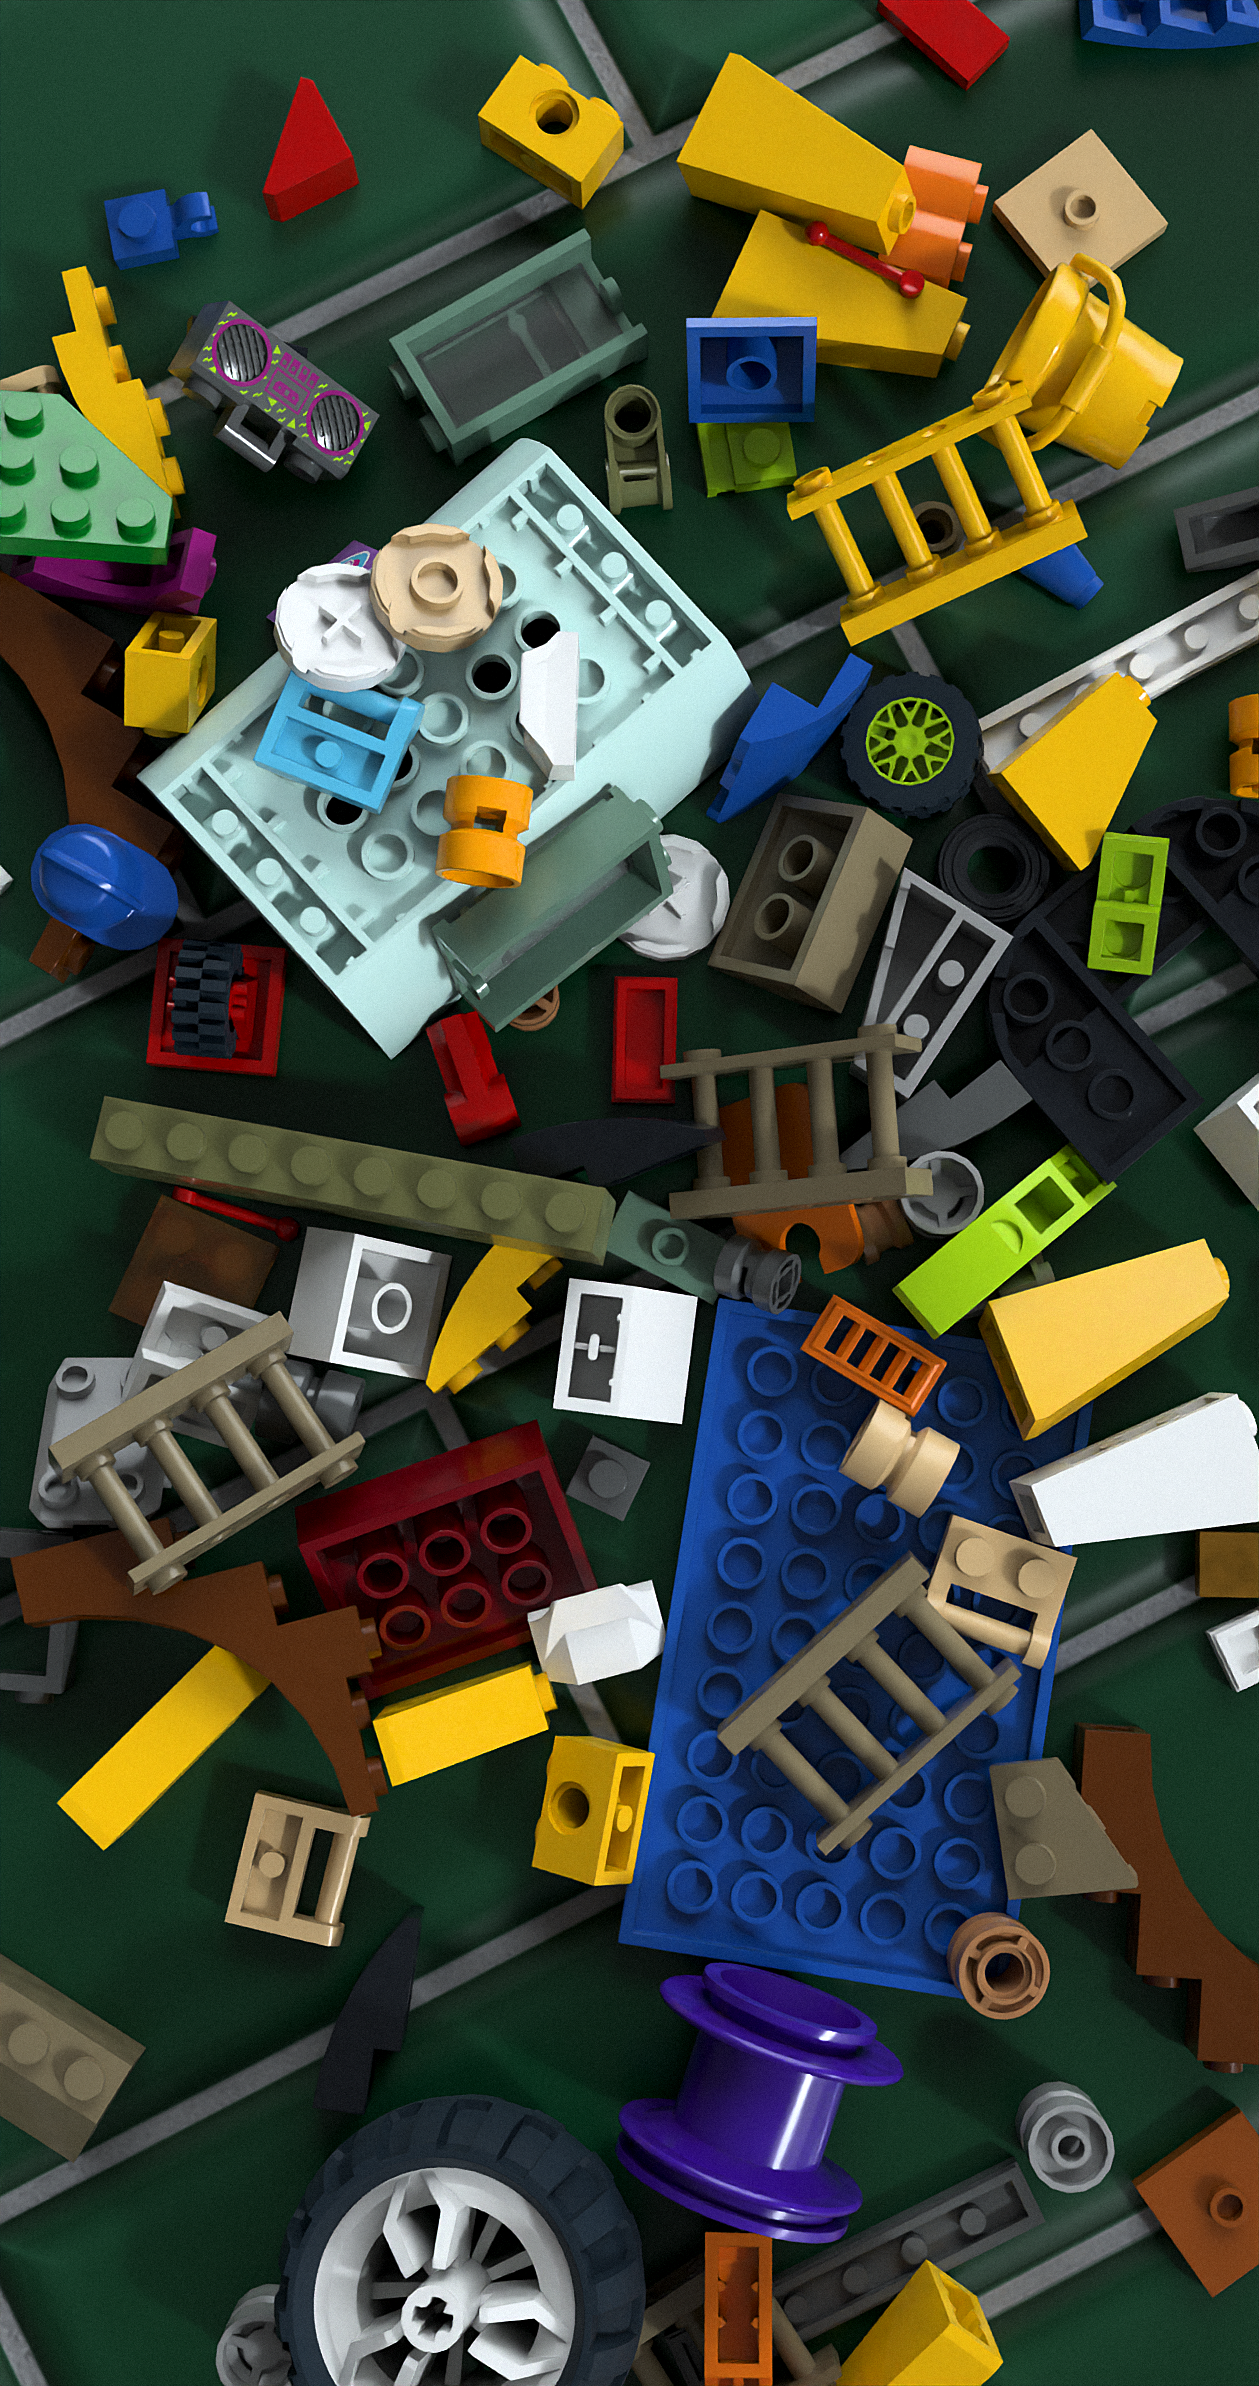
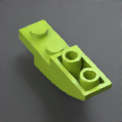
M1066 1145L895 1286L892 1291L935 1340L1116 1188L1117 1185L1112 1181L1104 1187L1070 1147Z

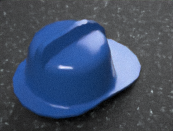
M87 823L67 825L50 834L36 851L31 866V884L40 906L55 919L94 941L120 951L140 950L160 941L173 926L179 905L177 886L168 869L151 854L106 829Z

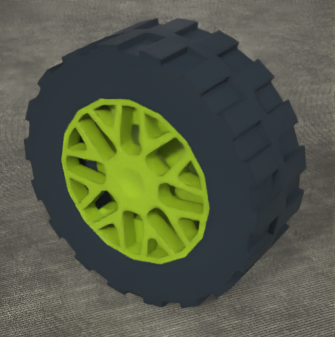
M906 672V675L895 677L894 674L882 678L883 682L874 687L870 685L862 692L863 697L857 703H854L848 712L850 716L847 723L842 726L843 748H840L842 761L847 769L846 773L864 799H867L876 809L883 813L887 811L893 813L895 817L907 819V816H917L919 819L931 817L930 814L940 810L943 813L952 808V803L960 797L963 799L968 794L970 784L974 778H978L981 771L980 761L981 756H984V742L982 740L983 732L976 713L970 702L964 698L962 692L953 684L949 686L944 683L941 677L930 674L929 677L922 676L919 672Z

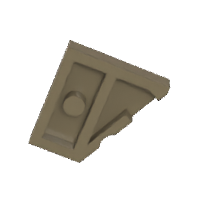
M1058 1757L997 1763L989 1766L1009 1900L1130 1889L1138 1886L1137 1873L1131 1864L1127 1865L1105 1833L1106 1827L1093 1808L1084 1802L1076 1790V1783Z

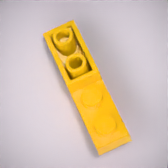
M86 266L63 271L61 273L76 331L52 337L61 369L73 397L84 417L173 499L174 519L181 518L176 496L186 494L176 456L166 458L161 437L171 435L161 397L150 399L141 379L132 380L122 345L112 346L107 326L117 324V319L107 286L96 288Z
M494 1245L462 1288L440 1333L426 1379V1385L433 1393H440L445 1387H448L455 1395L484 1370L477 1362L481 1356L495 1344L502 1352H505L532 1329L525 1319L535 1310L519 1293V1290L526 1284H529L534 1291H537L564 1267L557 1259L558 1257Z

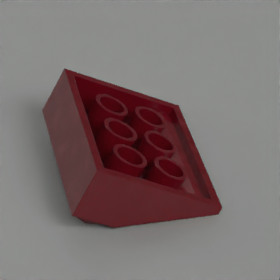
M537 1419L295 1507L298 1546L327 1613L356 1605L361 1620L374 1618L383 1656L371 1659L374 1674L357 1678L360 1688L364 1689L367 1701L532 1641L533 1637L527 1613L548 1608L552 1601L600 1589Z

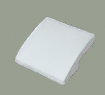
M164 1281L137 1347L119 1405L270 1316ZM250 1373L228 1386L231 1394L227 1397L249 1431L257 1415L263 1390V1380L261 1378L254 1380ZM192 1407L171 1420L174 1424V1428L171 1431L228 1448L205 1412L197 1413L195 1408Z

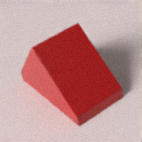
M300 77L262 191L270 219L282 223L359 184L354 158L315 83L313 80Z

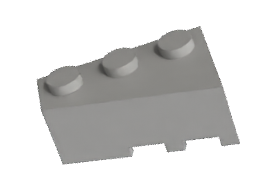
M905 867L897 884L861 1026L895 1024L897 1034L921 1038L922 1052L892 1056L896 1104L902 1106L909 1099L1013 939L1012 935ZM866 1059L851 1061L849 1074L868 1085Z

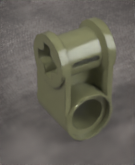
M629 384L619 387L610 394L604 410V434L607 453L605 470L610 513L612 515H620L622 508L660 504L663 510L673 509L669 458L664 448L661 409L658 400L650 390L640 385ZM627 412H638L649 421L647 427L636 433H628L621 430L615 422L622 414Z

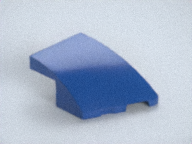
M1079 0L1081 39L1111 45L1158 49L1215 48L1259 42V11L1254 0Z
M850 653L818 708L772 682L737 741L731 759L720 780L722 787L708 808L706 817L721 824L767 800L798 777L822 754L842 730L843 724L847 723L850 716L848 712L854 703H857L863 697L862 692L866 689L873 666Z

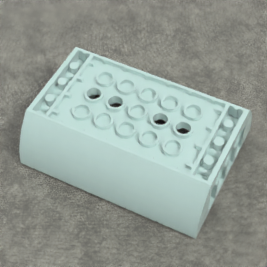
M521 438L514 442L422 523L455 526L470 534L469 540L476 543L482 550L483 546H485L495 557L503 577L502 603L499 613L488 633L469 647L440 653L418 650L406 644L404 655L392 675L372 688H368L400 702L406 696L425 704L421 724L407 749V753L410 754L413 760L411 770L404 778L394 781L380 815L363 809L359 818L354 822L346 825L336 824L328 819L326 811L328 802L333 796L256 766L253 758L291 671V668L281 658L279 650L194 724L188 734L184 733L136 776L147 791L391 1060L462 997L457 992L431 928L443 918L451 924L460 917L458 912L464 906H467L469 909L475 905L474 899L487 889L486 887L449 881L435 874L439 836L451 830V825L442 816L448 778L458 775L496 777L526 785L533 790L529 830L518 834L517 840L526 848V859L603 798L608 802L610 800L608 790L614 785L633 802L638 799L644 800L654 810L659 819L663 818L731 757L741 733L760 703L747 672L725 636L553 450L540 442L528 438ZM543 618L550 620L557 625L561 632H578L580 659L575 781L548 780L523 747L524 728L519 722L521 655L534 648H531L524 642L522 634L527 624L535 619ZM487 662H498L506 666L511 673L508 685L497 693H486L478 689L473 682V678L481 665ZM312 694L306 699L303 706L306 710L381 740H385L390 728L387 724ZM474 823L473 828L495 831V826L479 823Z

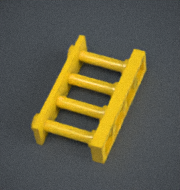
M1008 380L993 383L972 396L973 405L832 473L827 466L821 467L803 475L793 483L795 491L787 494V511L791 520L793 521L813 511L851 593L846 598L848 603L840 607V624L851 647L1088 537L1073 499L1060 504L1058 499L1050 498L1015 414L1033 406L1023 381L1011 387ZM989 426L992 428L1027 510L1022 515L1023 522L1001 532L998 527L990 526L955 446L956 442ZM931 455L968 538L963 543L965 549L944 559H941L939 554H931L895 473ZM870 483L875 490L909 565L904 571L905 577L884 587L880 581L873 582L836 501Z

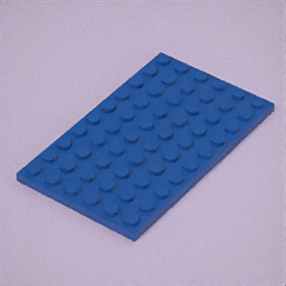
M718 1298L647 1750L655 1753L633 1880L631 1884H626L618 1943L965 1999L953 1984L947 1969V1949L953 1934L966 1920L981 1913L999 1912L1010 1915L1018 1920L1021 1899H1008L989 1766L997 1763L1042 1759L1065 1597L1052 1633L1050 1648L1041 1669L1020 1663L1019 1655L960 1635L991 1670L1006 1656L1014 1662L1022 1674L1013 1683L1019 1689L1017 1694L1006 1706L992 1716L982 1711L868 1816L873 1825L857 1843L847 1850H843L838 1844L825 1856L817 1847L816 1831L827 1821L761 1749L754 1752L747 1745L734 1756L717 1738L718 1725L908 1550L914 1554L926 1567L929 1574H931L951 1514L1032 1542L1009 1481L1087 1447L1094 1399L1038 1437L1023 1441L984 1340L944 1333L934 1340L925 1330L887 1325L947 1362L946 1367L914 1418H911V1430L917 1433L926 1427H930L958 1443L960 1450L939 1492L925 1513L918 1518L886 1500V1486L881 1484L870 1490L838 1472L854 1437L879 1398L800 1350V1347L821 1314L785 1309L776 1315L756 1308L754 1303ZM842 1317L824 1348L835 1354L854 1323ZM865 1330L846 1362L857 1368L876 1336ZM888 1344L869 1376L880 1382L898 1350ZM910 1359L892 1389L903 1395L921 1364ZM1036 1543L1070 1556L1072 1554L1073 1545L1053 1547ZM928 1578L925 1582L922 1583V1585H923L925 1588H926V1585H927V1583H928L929 1578ZM952 1583L947 1594V1603L1027 1631L1034 1614L1032 1611ZM892 1611L874 1628L879 1635L876 1642L942 1714H945L972 1689L968 1682L906 1615L898 1618ZM843 1656L825 1673L831 1680L828 1687L894 1759L924 1733L858 1660L850 1663ZM794 1701L777 1717L783 1724L779 1731L846 1804L875 1778L809 1704L802 1707L797 1701ZM1000 1953L992 1957L986 1965L985 1977H997L1004 1973L1010 1963V1953Z

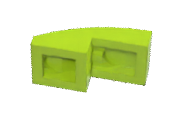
M1105 832L1097 896L1093 910L1087 968L1152 975L1170 838Z

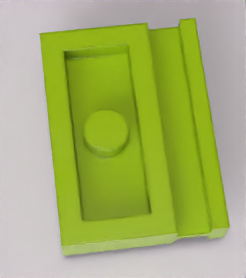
M789 422L695 423L707 498L717 496V493L734 490L735 493L791 485L797 480Z

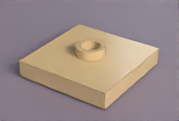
M1092 129L997 199L992 208V213L1045 278L1048 277L1050 272L1059 263L1063 262L1069 265L1073 256L1077 253H1084L1102 262L1114 271L1162 235L1168 225L1165 218ZM1085 274L1089 277V289L1099 282L1097 279Z

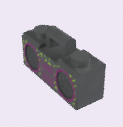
M229 300L204 304L167 369L184 382L182 387L183 393L197 404L210 410H216L217 407H226L213 429V436L263 472H268L274 466L280 454L286 457L283 462L284 467L295 476L312 484H316L318 480H341L348 473L379 417V414ZM244 417L267 434L264 440L241 424Z

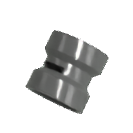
M737 1233L726 1242L719 1254L713 1276L714 1288L717 1293L732 1299L739 1300L743 1297H748L752 1299L756 1308L778 1315L786 1309L796 1293L801 1276V1259L799 1255L780 1248H775L771 1251L765 1250L759 1240Z

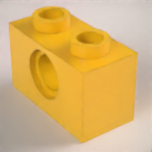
M521 55L478 114L481 144L582 210L624 152V124L620 121L618 113L608 103L597 97H591L588 100L570 88L567 80L555 68L544 63H540L537 66ZM551 122H561L569 127L565 132L556 135L548 134L541 130L543 126Z
M160 611L153 612L125 650L124 726L143 728L146 734L161 738L176 737L181 733H189L215 691L217 619Z
M555 1736L553 1751L547 1763L546 1773L548 1779L541 1817L535 1828L536 1844L532 1866L592 1886L631 1884L655 1753L595 1736Z

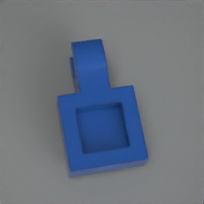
M164 189L104 201L114 261L120 270L180 258L177 240L206 237L219 232L215 208L210 206L207 192H195L184 195L173 205H170V199Z

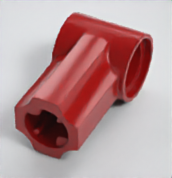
M476 1011L460 1013L439 1020L434 1025L427 1027L426 1031L447 1089V1093L443 1094L461 1146L465 1147L522 1127L504 1073H498L491 1053L492 1048Z

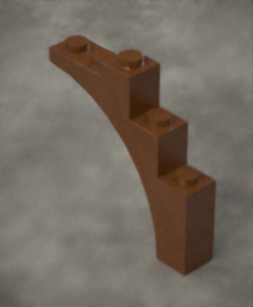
M0 570V657L24 681L49 725L63 768L69 825L87 823L106 829L151 854L173 876L184 857L185 850L181 848V845L185 838L173 824L126 796L130 788L137 790L142 786L136 776L155 760L151 755L156 747L143 731L136 727L124 726L123 719L97 704L101 696L108 698L119 686L125 673V666L123 665L125 654L114 639ZM51 916L29 962L64 984L70 973L77 975L85 968L93 955L95 943L91 941V938Z
M169 1517L148 1522L165 1549L189 1535L188 1530L177 1532L176 1524ZM120 1530L10 1558L24 1623L38 1628L81 1620L140 1621L190 1633L236 1655L270 1680L308 1722L334 1766L351 1818L381 1811L377 1797L389 1794L380 1754L367 1757L361 1733L363 1730L373 1728L364 1689L351 1692L349 1681L374 1674L371 1659L383 1656L374 1618L361 1620L356 1605L281 1625L279 1615L290 1612L283 1580L280 1573L269 1576L267 1567L262 1561L188 1580L186 1575L180 1581L158 1594L153 1595L147 1587L132 1596L126 1586L127 1572L140 1565L141 1562ZM196 1558L184 1565L187 1571L197 1568Z
M1075 1722L1071 1777L1076 1783V1790L1084 1802L1093 1808L1106 1827L1105 1833L1127 1865L1131 1864L1137 1873L1139 1883L1136 1888L1082 1893V1898L1096 1902L1118 1903L1122 1901V1893H1129L1124 1961L1135 1974L1143 1975L1142 1982L1148 1985L1178 1988L1182 1986V1978H1188L1184 2045L1197 2060L1203 2061L1204 2068L1222 2073H1240L1243 2071V2064L1259 2065V1964L1242 1954L1216 1929L1185 1885L1164 1838L1153 1791L1151 1734L1135 1726Z

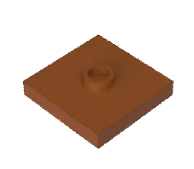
M1236 2105L1132 2180L1135 2188L1212 2298L1259 2264V2135Z

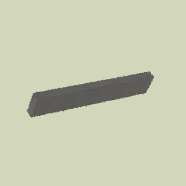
M1012 2156L772 2276V2293L804 2343L896 2297L926 2259L943 2272H946L1046 2221L1015 2157ZM674 2325L664 2330V2337L687 2386H705L704 2358L686 2329H678ZM772 2344V2358H774L779 2353Z

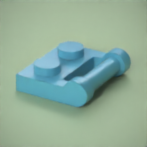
M291 669L253 761L260 768L380 815L409 744L419 729L425 711V704L406 696L400 702L370 689L348 693L320 689L298 677ZM312 694L390 726L385 740H381L303 708L306 699Z

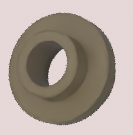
M927 501L912 508L921 530L932 526L939 529L942 533L943 539L935 544L927 543L932 555L939 554L940 558L944 559L958 552L963 541L964 529L956 511L952 507L942 502Z

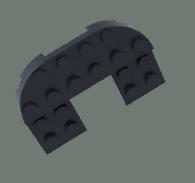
M1205 795L1188 797L1156 808L1133 823L1123 833L1170 838L1152 975L1087 968L1101 853L1087 867L1076 873L1021 921L1011 934L1013 939L990 973L985 998V1023L995 1061L1001 1060L1032 1097L1030 1103L1104 1187L1114 1181L1205 1102L1124 1010L1120 1003L1210 926L1259 980L1258 802L1241 798L1239 801L1205 798Z

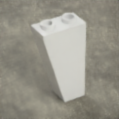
M1209 1392L1009 1481L1032 1542L1053 1547L1259 1522V1449L1254 1439L1257 1433V1425L1252 1412L1243 1401L1239 1400L1237 1394Z

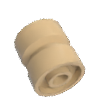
M879 1399L854 1437L838 1472L870 1490L881 1484L886 1486V1500L920 1518L930 1506L947 1478L959 1453L960 1445L930 1427H926L917 1433L912 1431L911 1418Z

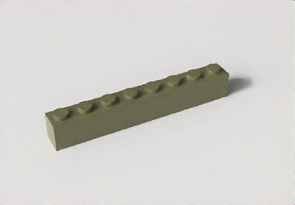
M104 1096L90 1154V1159L116 1174L603 1265L616 1206V1201L607 1189L603 1187Z

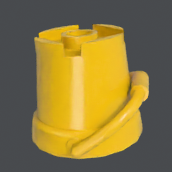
M1084 253L1075 254L1069 265L1063 262L1059 263L1050 272L1013 331L984 388L1002 380H1008L1010 387L1023 381L1033 406L1015 414L1019 426L1036 433L1025 437L1031 452L1041 450L1050 442L1055 441L1119 470L1129 460L1150 429L1146 424L1156 407H1163L1179 375L1183 358L1169 351L1168 347L1159 343L1124 317L1126 300L1120 278L1107 265ZM1085 274L1097 279L1106 288L1109 306L1089 292V277ZM991 426L977 432L980 438L1001 450Z

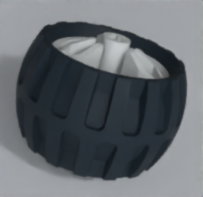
M468 2094L428 2098L397 2108L367 2124L337 2148L320 2167L308 2184L293 2217L288 2223L278 2258L281 2281L279 2290L274 2298V2319L277 2338L281 2342H287L291 2354L292 2365L287 2372L291 2386H623L635 2358L641 2336L646 2303V2283L639 2230L633 2212L627 2208L615 2185L614 2175L595 2151L591 2152L574 2136L567 2132L564 2124L538 2109H528L507 2102L501 2097ZM437 2204L441 2210L440 2219L423 2207ZM477 2209L490 2214L483 2231L473 2235ZM509 2229L520 2240L515 2246L504 2236ZM390 2249L394 2255L395 2260L388 2256ZM534 2265L538 2279L511 2281L515 2271ZM408 2297L403 2308L393 2311L389 2298ZM525 2319H535L539 2322L536 2337L532 2335ZM449 2348L447 2365L435 2360L438 2352ZM482 2363H484L485 2365H487L488 2367H490V2368H492V2369H491V2370H486V2369L484 2368V2366H483Z

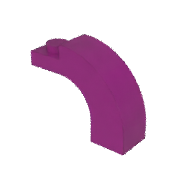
M195 527L172 534L167 566L14 555L10 576L27 587L104 609L149 616L154 611L196 615L198 614L200 601L204 593L210 588L215 577L217 564L216 559L212 555L217 536Z

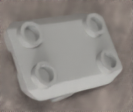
M65 1358L52 1379L47 1392L29 1503L31 1512L47 1528H73V1525H109V1528H119L89 1481L81 1482L79 1477L76 1476L62 1485L49 1464L48 1447L119 1406L134 1358ZM135 1441L113 1454L117 1460L113 1468L148 1521L161 1506L163 1488H171L172 1484L148 1446L140 1448Z

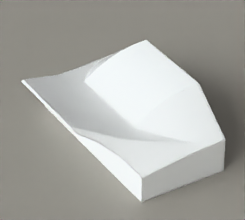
M558 631L546 644L526 651L521 655L519 722L524 728L523 747L548 780L575 781L580 659L578 632Z
M652 1580L630 1586H624L619 1583L552 1601L548 1608L527 1613L542 1672H547L550 1681L581 1685L641 1669L664 1650L666 1631Z

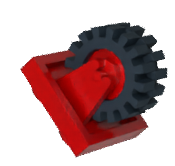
M161 938L158 941L146 1063L157 1067L276 1077L288 951L285 948L242 945L232 942Z

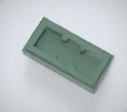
M628 1190L612 1222L613 1225L611 1226L606 1251L713 1305L719 1295L714 1288L713 1281L715 1265L721 1250L728 1240L688 1220L671 1219L669 1210Z

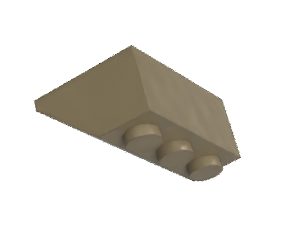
M778 793L707 965L719 972L795 1003L841 1014L913 839L868 807Z
M0 1953V2116L74 2163L146 2047Z

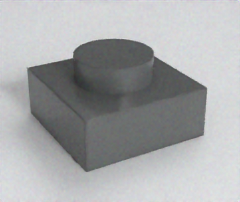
M593 1435L565 1494L624 1521L651 1463Z

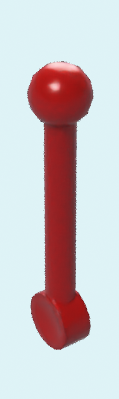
M812 221L806 226L804 235L806 241L811 246L825 245L896 283L900 294L904 298L915 299L922 293L925 280L919 271L908 270L904 273L829 233V229L823 221Z
M177 1186L174 1187L171 1196L172 1199L275 1231L277 1237L282 1241L294 1240L300 1231L299 1223L292 1217L272 1218Z

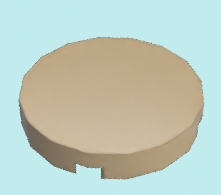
M426 523L402 529L391 537V542L385 545L382 550L380 548L372 563L369 598L376 618L394 638L418 650L445 653L469 647L488 633L499 613L502 603L503 577L493 554L485 546H483L482 550L476 543L469 540L470 534L455 526Z

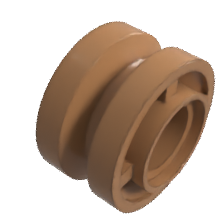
M986 1912L975 1915L961 1924L953 1934L948 1945L946 1963L953 1984L967 2002L984 2016L1001 2020L1019 2017L1033 2009L1046 1992L1050 1978V1964L1047 1953L1037 1938L1020 1921L1010 1915L999 1912ZM1000 1953H1010V1963L1004 1973L997 1977H985L986 1965L992 1957Z

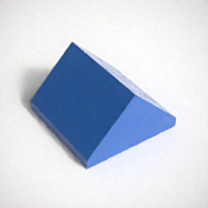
M817 317L686 318L689 423L814 422Z

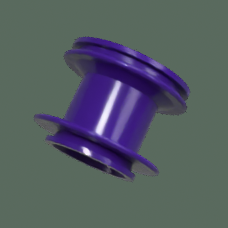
M720 1962L710 1963L705 1966L702 1976L679 1975L662 1981L659 1993L665 2004L676 2015L699 2029L676 2100L644 2098L628 2102L620 2108L618 2121L623 2131L619 2133L615 2146L618 2160L631 2174L661 2195L692 2211L738 2229L766 2237L802 2243H828L841 2239L846 2233L849 2224V2214L856 2212L863 2203L862 2192L855 2180L843 2168L823 2155L846 2084L883 2087L897 2083L904 2075L903 2066L895 2054L882 2043L875 2040L878 2031L877 2025L866 2014L829 1993L783 1975L750 1966Z

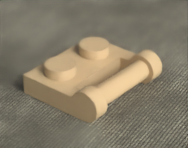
M951 1514L925 1588L928 1591L925 1598L959 1635L1019 1655L1020 1663L1041 1669L1050 1648L1052 1633L1077 1558ZM951 1583L1034 1612L1028 1631L947 1603L946 1599Z
M259 1789L255 1793L224 1922L319 1945L340 1946L345 1929V1924L340 1922L346 1892L359 1838L367 1836L371 1816L367 1814L351 1818L348 1808H335ZM319 1828L334 1832L315 1915L307 1916L296 1913L315 1830Z

